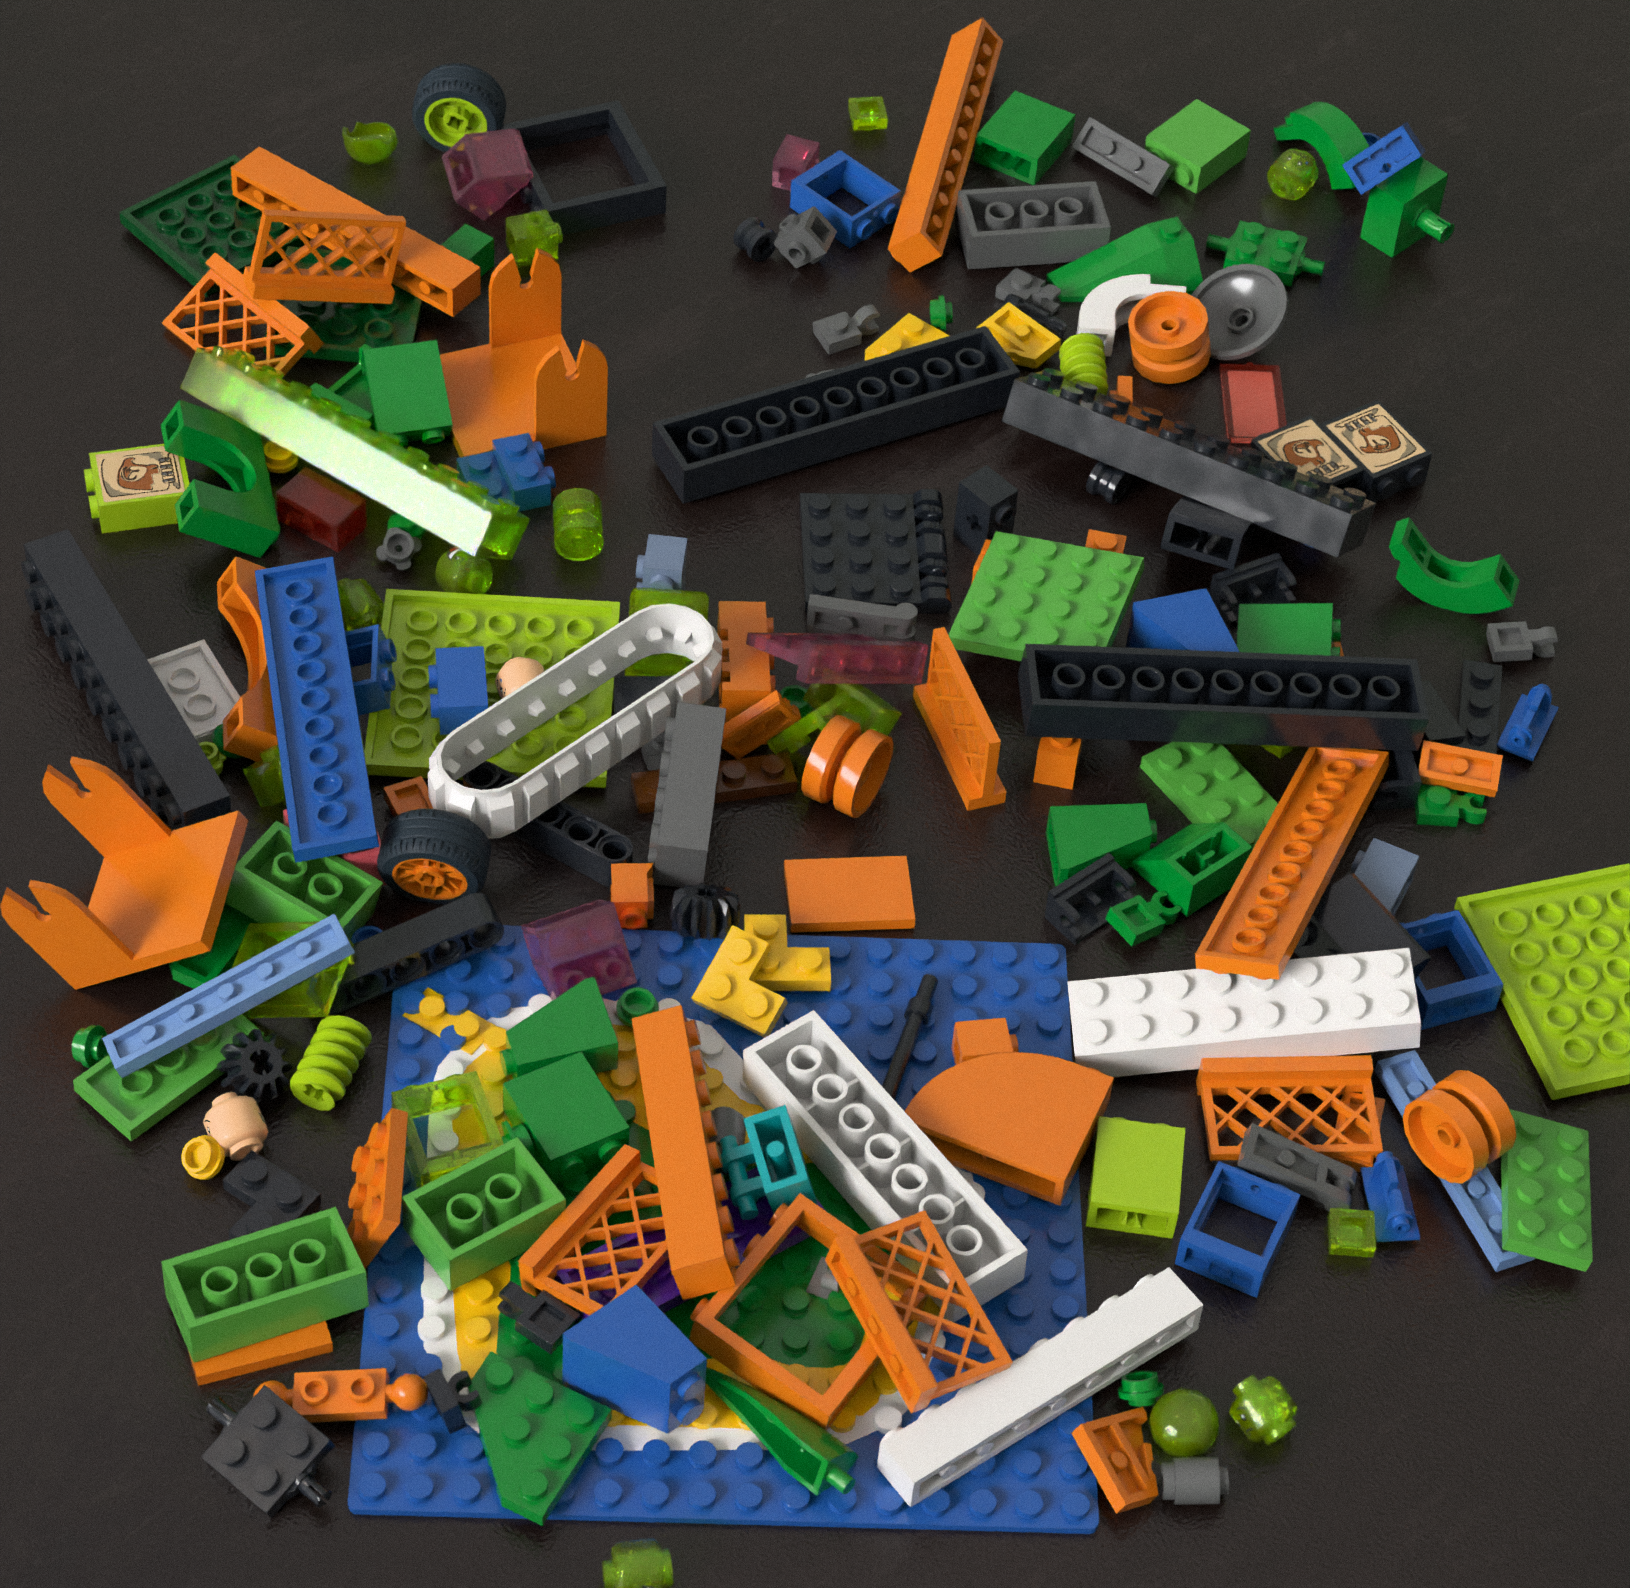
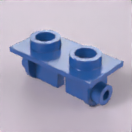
M1539 684L1531 688L1528 696L1521 695L1497 742V748L1531 761L1534 760L1559 708L1551 705L1552 694L1551 689L1547 685Z
M1381 1152L1377 1155V1160L1373 1167H1361L1360 1169L1376 1241L1420 1240L1404 1167L1400 1166L1399 1159L1394 1157L1392 1152Z

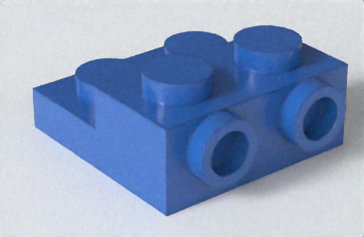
M529 433L493 440V451L456 458L457 471L478 520L551 505V489L556 488L554 471L551 466H543L542 463L545 462L542 444L540 441L533 442Z

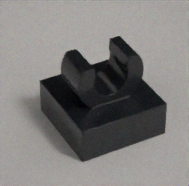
M441 1369L423 1376L431 1399L449 1434L466 1427L467 1425L461 1410L472 1411L482 1403L477 1390L467 1395L459 1394L463 1388L472 1384L468 1372L461 1371L454 1374L448 1383Z

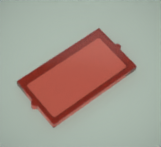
M1251 362L1246 364H1220L1219 371L1226 435L1230 443L1251 444V440L1257 436L1269 433L1287 424L1280 366L1253 365Z

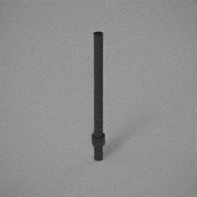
M930 974L922 977L915 997H912L908 1002L904 1013L906 1022L882 1087L894 1100L922 1025L928 1024L933 1011L931 1001L938 985V979Z

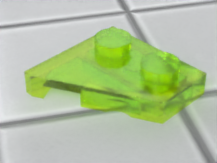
M839 693L767 741V744L775 755L786 748L792 754L811 741L808 736L809 733L817 728L822 731L829 720L839 715L840 712L850 705L842 693Z

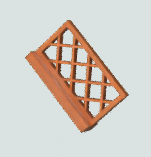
M263 209L251 266H245L243 281L252 299L392 304L395 291L391 284L407 222L404 216ZM272 222H285L291 227L275 240L269 234ZM313 224H322L326 230L311 241L302 233ZM347 226H358L361 232L345 243L337 235ZM383 227L393 228L392 236L381 244H378L372 237L373 234ZM298 235L305 245L290 256H287L281 247ZM333 237L340 246L323 258L316 248ZM368 239L375 248L357 259L351 250ZM275 251L284 259L274 267H262L263 260ZM311 252L318 259V262L309 269H298L295 263ZM345 254L354 262L344 270H333L330 267L331 264ZM379 256L385 259L383 272H368L365 269V266Z
M214 253L205 262L210 270L166 317L162 324L260 403L307 350L315 354L324 343L310 326L277 300L252 299L243 281V274L217 253ZM214 283L220 287V300L204 302V294ZM243 305V318L227 321L228 307ZM219 309V322L204 325V312ZM196 313L195 327L180 329L176 326L185 315ZM266 323L267 337L251 339V326ZM243 327V341L227 344V330ZM219 332V345L204 348L203 334ZM290 342L294 345L285 357L275 358L276 344ZM267 346L266 360L250 363L251 349ZM242 351V364L227 367V353ZM266 369V378L255 389L250 385V372Z
M945 627L933 629L927 683L914 686L913 698L967 811L1005 803L1007 792L997 773L1001 745L1000 738Z
M1371 1055L1201 1058L1196 1085L1198 1096H1201L1210 1161L1239 1159L1243 1141L1238 1146H1219L1218 1134L1227 1126L1241 1138H1244L1247 1128L1234 1119L1244 1108L1262 1120L1258 1126L1265 1129L1270 1126L1285 1138L1327 1157L1372 1155L1376 1158L1379 1153L1383 1152L1371 1081L1373 1073ZM1344 1092L1362 1093L1363 1104L1354 1111L1338 1098ZM1271 1094L1281 1103L1269 1113L1253 1101V1099L1257 1095ZM1300 1094H1314L1324 1102L1312 1112L1295 1099ZM1212 1095H1229L1238 1104L1227 1114L1213 1103ZM1287 1107L1305 1120L1295 1131L1277 1119ZM1329 1107H1332L1348 1119L1338 1130L1320 1118ZM1355 1124L1370 1136L1371 1144H1355L1345 1137L1344 1134ZM1313 1125L1329 1137V1139L1323 1145H1312L1301 1135Z
M625 1144L518 1260L521 1286L525 1292L537 1297L545 1290L555 1298L590 1316L602 1308L603 1305L591 1300L589 1292L615 1288L616 1296L612 1299L614 1300L635 1285L641 1289L669 1258L666 1239L663 1242L644 1243L642 1232L664 1229L663 1217L639 1220L637 1209L661 1205L659 1193L634 1196L633 1190L643 1179L658 1186L655 1168L641 1162L639 1150ZM632 1210L634 1222L608 1226L607 1219L613 1213ZM637 1233L639 1246L613 1250L611 1238ZM605 1239L608 1251L581 1256L580 1249L586 1242ZM642 1258L643 1265L638 1271L618 1274L616 1262ZM610 1263L612 1276L586 1280L584 1268ZM579 1269L581 1281L561 1284L553 1280L559 1270Z
M925 1210L853 1237L849 1232L834 1238L825 1261L911 1414L927 1408L932 1399L1011 1367L1012 1359ZM919 1227L928 1243L925 1252L900 1243L903 1233ZM875 1245L891 1251L886 1267L868 1261L862 1249ZM896 1253L921 1262L916 1278L891 1269ZM926 1265L945 1272L949 1278L947 1289L922 1281ZM887 1280L912 1289L907 1305L889 1298L884 1289ZM953 1287H955V1289L957 1290L958 1294L952 1292ZM918 1291L943 1300L938 1316L913 1307ZM948 1303L967 1310L971 1317L969 1327L943 1319ZM909 1318L934 1327L929 1343L911 1337L906 1328ZM940 1330L965 1339L960 1355L935 1346ZM970 1341L988 1347L995 1360L983 1364L967 1358L966 1354ZM931 1357L956 1365L953 1377L937 1383L928 1367ZM962 1368L968 1370V1371H965V1372L961 1373Z

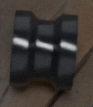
M750 217L738 226L734 233L733 241L740 250H747V255L753 261L761 262L767 259L776 249L774 242L778 235L772 229L765 228L764 223L759 218Z
M1099 461L1089 475L1086 492L1094 496L1100 494L1105 497L1106 502L1115 505L1125 494L1130 483L1131 474L1121 469L1117 470L1111 465Z

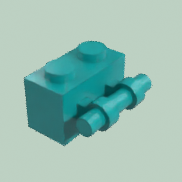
M786 1105L743 1118L750 1140L749 1143L739 1146L737 1138L733 1135L725 1136L719 1141L722 1150V1170L729 1174L732 1184L729 1194L732 1204L739 1208L742 1219L750 1220L758 1215L755 1202L763 1196H767L773 1214L783 1203L790 1206L800 1193L815 1204H818L797 1134ZM756 1162L760 1176L748 1179L745 1168L748 1164Z

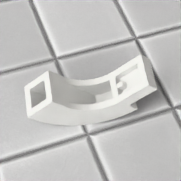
M1150 274L1127 275L1106 281L1093 289L1084 299L1079 313L1077 334L1090 333L1097 335L1104 343L1105 356H1111L1115 330L1121 325L1128 323L1132 309L1142 299L1154 293L1165 291L1186 293V286L1150 284Z

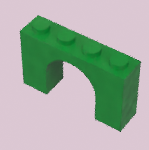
M179 399L161 424L165 451L208 466L221 475L233 489V491H229L193 479L175 503L179 532L261 558L269 546L277 541L280 534V525L277 521L274 506L275 499L272 496L269 481L270 475L266 466L264 446L261 441L259 427Z

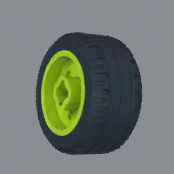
M465 63L442 64L428 71L419 82L412 106V119L419 135L432 147L446 152L475 154L491 147L498 139L506 113V98L502 87L486 71Z

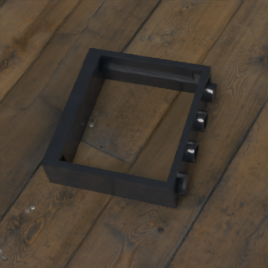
M618 100L502 124L500 140L496 141L500 160H505L507 163L511 181L517 182L523 204L529 205L533 223L539 224L546 239L666 213L667 185ZM607 134L635 185L553 203L526 151Z

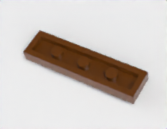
M789 752L719 761L714 803L797 792V779ZM660 769L631 773V787L638 814L654 812Z

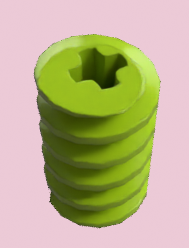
M1079 333L1065 340L1059 351L1060 369L1065 374L1064 379L1074 383L1077 381L1091 383L1098 387L1097 392L1107 395L1109 387L1105 363L1106 356L1104 353L1105 346L1101 338L1090 333Z
M340 1015L328 1016L321 1020L317 1027V1032L311 1038L310 1045L305 1050L303 1058L297 1066V1071L290 1079V1089L301 1103L317 1110L330 1111L334 1107V1102L343 1098L346 1093L345 1087L353 1079L352 1073L356 1072L359 1067V1060L366 1053L365 1047H368L372 1041V1035L367 1027L359 1021Z

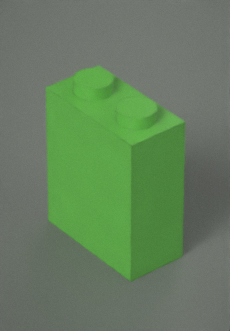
M1196 99L1146 136L1145 150L1175 167L1169 178L1197 194L1246 157L1251 130Z

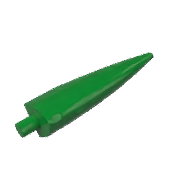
M706 1367V1384L748 1426L785 1471L817 1496L831 1486H834L844 1495L852 1490L856 1480L847 1472L858 1458L856 1452L790 1407L737 1379Z

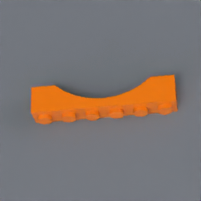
M236 556L217 581L218 609L229 622L241 643L247 661L249 676L247 692L240 697L223 720L224 750L267 765L275 754L279 752L255 577L256 570L267 568Z

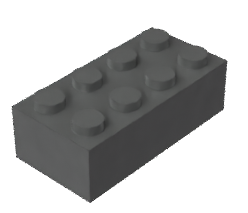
M1096 181L958 190L955 225L968 269L1072 262L1109 243L1111 226Z
M677 702L676 716L667 717L648 863H653V868H655L653 884L684 888L686 885L696 886L704 882L726 708Z

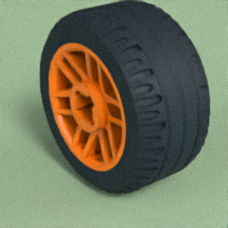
M416 809L397 815L389 821L383 832L377 867L381 878L396 893L413 901L446 905L464 896L480 893L486 882L491 857V845L485 833L475 823L463 816L438 809Z

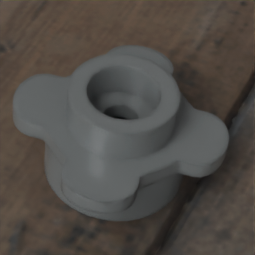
M393 527L387 531L383 545L377 548L376 555L380 561H389L395 564L399 571H406L410 569L411 559L415 553L421 550L422 544L419 538L412 537L409 533L398 527ZM397 546H401L403 550L401 552H397L395 548Z

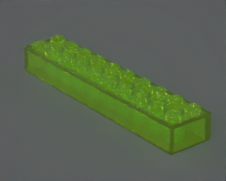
M214 345L213 350L197 347L180 389L474 557L512 560L530 518L518 512L519 505L502 497L496 500L488 495L490 489L472 480H468V483L458 478L459 471L441 463L438 466L428 461L430 455L414 447H409L408 449L399 445L400 438L383 430H379V432L369 428L371 422L361 416L352 413L349 416L340 412L342 406L337 402L321 397L320 400L311 395L313 389L296 381L291 383L282 379L284 376L283 372L268 365L261 367L255 364L256 358L243 350L235 349L232 352L217 345Z

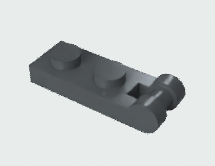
M810 594L806 632L908 646L915 640L916 631L913 625L917 621L918 611L910 603H901L894 607Z
M1254 1123L1249 1126L1244 1134L1237 1166L1272 1182L1282 1184L1290 1190L1324 1204L1325 1209L1331 1214L1346 1215L1349 1213L1352 1203V1196L1349 1192L1354 1189L1358 1176L1355 1169Z

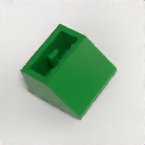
M1225 822L1190 824L1133 860L1131 867L1157 891H1166L1168 893L1166 899L1174 906L1179 905L1182 908L1181 912L1187 917L1232 888L1253 847Z

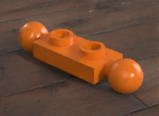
M379 1368L294 1373L293 1389H287L281 1382L271 1380L260 1384L255 1390L253 1397L266 1385L309 1423L387 1419L388 1403L394 1402L402 1410L414 1411L425 1404L429 1391L425 1380L419 1375L404 1374L398 1377L393 1384H389L387 1369Z

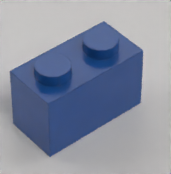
M484 646L435 648L436 665H428L429 689H437V694H430L431 719L439 718L440 735L450 734L453 730L488 708Z

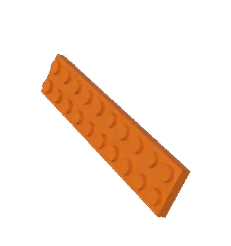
M1308 748L1195 953L1196 969L1210 970L1217 974L1233 973L1253 976L1261 980L1280 979L1389 767V752L1356 748Z

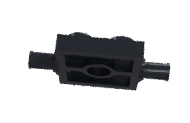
M266 1385L238 1412L223 1401L221 1397H216L212 1401L224 1413H221L209 1403L206 1409L207 1413L219 1421L224 1428L220 1436L201 1457L268 1516L272 1518L288 1499L300 1492L316 1504L318 1508L323 1507L326 1503L314 1493L315 1490L325 1499L330 1500L332 1492L318 1482L314 1476L319 1463L335 1445Z

